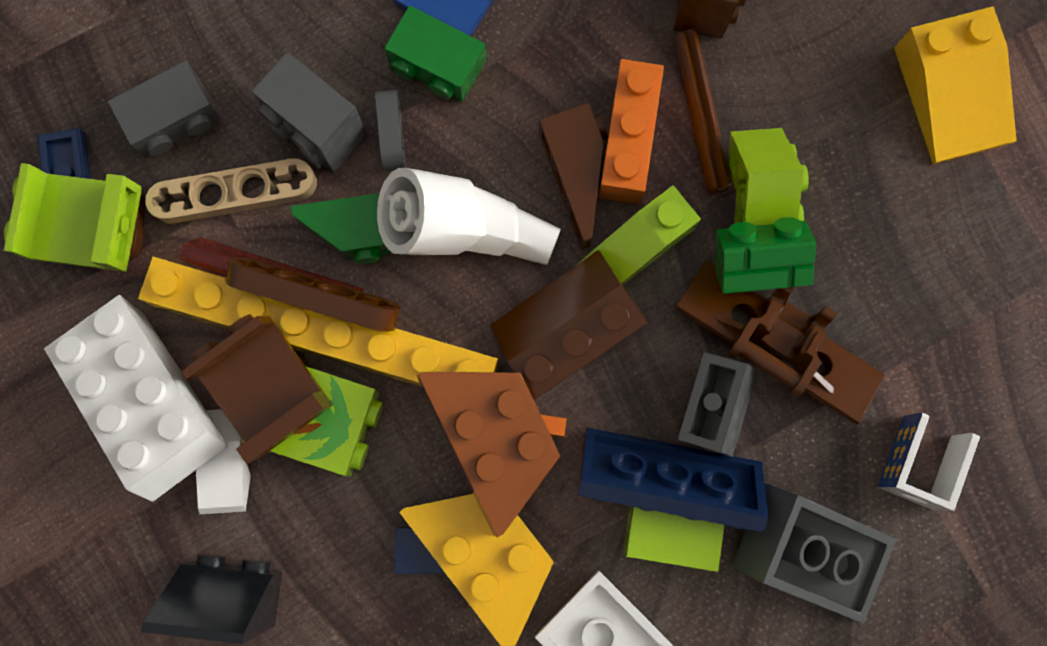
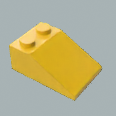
M994 6L911 27L894 47L932 164L1016 142L1008 47Z

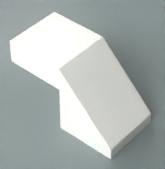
M221 409L206 410L227 442L228 447L196 469L199 513L214 514L246 511L251 474L248 465L236 450L243 444L241 442L242 438Z

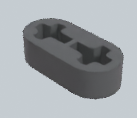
M398 90L376 91V112L383 170L392 171L397 168H406Z

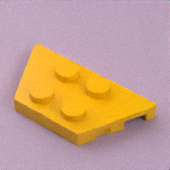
M474 494L411 506L401 510L399 513L500 646H516L554 563L521 518L517 515L505 533L495 537Z

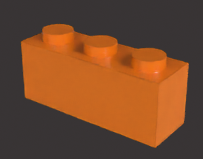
M621 59L599 185V199L637 205L641 203L646 190L664 65Z

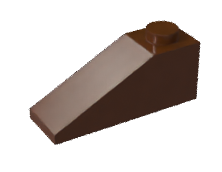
M589 103L539 119V135L581 250L589 248L592 240L603 140L607 139V131L600 114L594 116Z

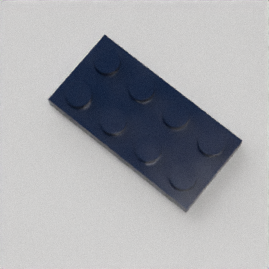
M587 427L578 496L592 498L599 502H613L633 506L644 511H658L683 516L690 520H703L728 525L735 529L764 532L768 520V510L761 461L736 456L731 457L720 453Z

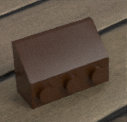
M597 250L490 325L508 364L515 373H521L533 400H535L649 322L601 252Z

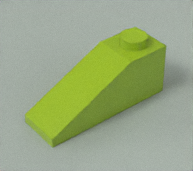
M672 185L639 210L581 261L599 250L624 285L692 233L701 218L675 186Z

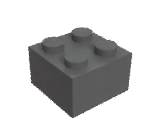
M288 51L251 91L261 105L257 112L268 121L267 126L283 141L287 142L291 139L300 148V154L318 169L324 164L335 173L368 136L356 107Z

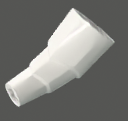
M397 168L392 171L384 181L378 198L377 222L379 233L387 249L394 254L458 255L464 251H471L496 256L507 254L547 265L561 231V228L519 209L514 203L473 186L469 179L417 169Z

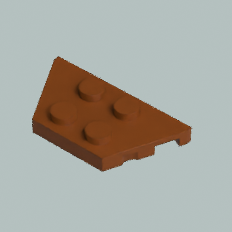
M421 372L416 376L495 537L503 535L560 457L521 373Z

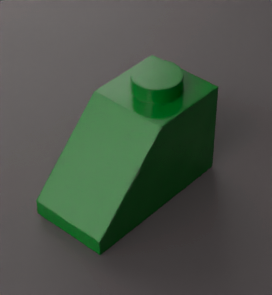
M379 193L291 206L292 216L302 227L347 260L354 259L356 264H369L380 261V255L391 254L390 250L383 243L378 228L377 206Z

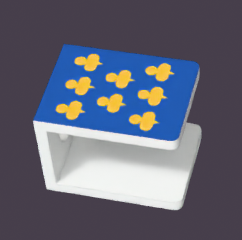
M921 412L904 416L877 488L931 510L954 511L980 436L974 433L951 436L930 494L906 484L928 423L929 415Z

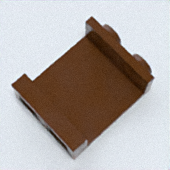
M251 314L234 322L227 329L230 336L218 345L212 341L191 354L190 359L193 363L181 371L185 379L199 377L245 443L236 450L246 464L260 459L333 406L270 316H256L253 318Z

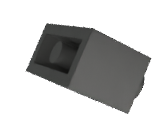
M186 61L108 101L130 145L144 158L159 156L168 152L173 147V143L188 135H200L206 132L213 122L221 119L199 77Z
M704 352L678 440L733 457L758 371L749 364Z

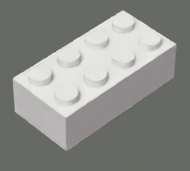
M121 295L113 298L44 348L126 490L153 502L228 447L227 442L188 381L182 375L181 370L145 314Z

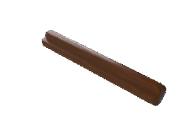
M694 29L680 31L676 33L674 44L707 189L711 194L722 193L732 187V180L698 33Z

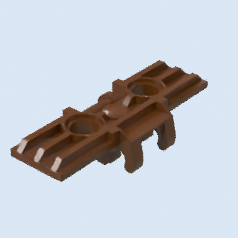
M705 260L675 309L730 344L728 354L734 358L738 355L791 388L789 393L796 398L800 397L803 392H806L852 423L858 425L885 374L825 337L826 332L824 330L834 320L837 313L827 306L812 316L804 313L787 302L795 287L775 289L768 300L754 291L722 294L716 277L715 266ZM733 309H744L752 318L745 325L732 319L731 313ZM751 338L761 346L768 349L772 354L777 355L783 360L787 361L788 363L794 366V369L786 363H784L783 361L776 358L775 356H773L772 354L768 353L758 345L754 344L749 339ZM819 358H821L827 366L826 376H821L817 372V369L821 364Z

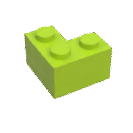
M783 129L730 131L728 167L736 189L734 223L748 222L755 226L775 224L776 220L785 217L804 221V211L800 200L801 192H806L808 189V170L806 165L800 164L797 158L795 144H790Z

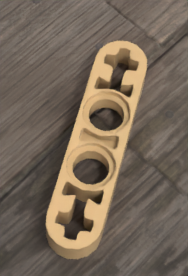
M286 159L161 181L154 184L148 190L145 204L148 211L159 221L166 224H175L300 202L308 199L314 193L317 187V179L315 173L305 161ZM299 171L302 177H307L305 180L300 181V188L296 190L289 183L276 184L279 193L274 194L275 186L270 178L271 174H275L279 182L291 180L292 172ZM252 177L263 179L265 188L260 196L247 198L243 195L242 186L247 179ZM210 184L220 186L222 196L216 204L212 206L201 204L200 193L204 187ZM169 193L178 200L189 198L193 208L190 209V206L185 201L172 203L170 206L171 211L167 212L159 206V203L166 200L165 194Z

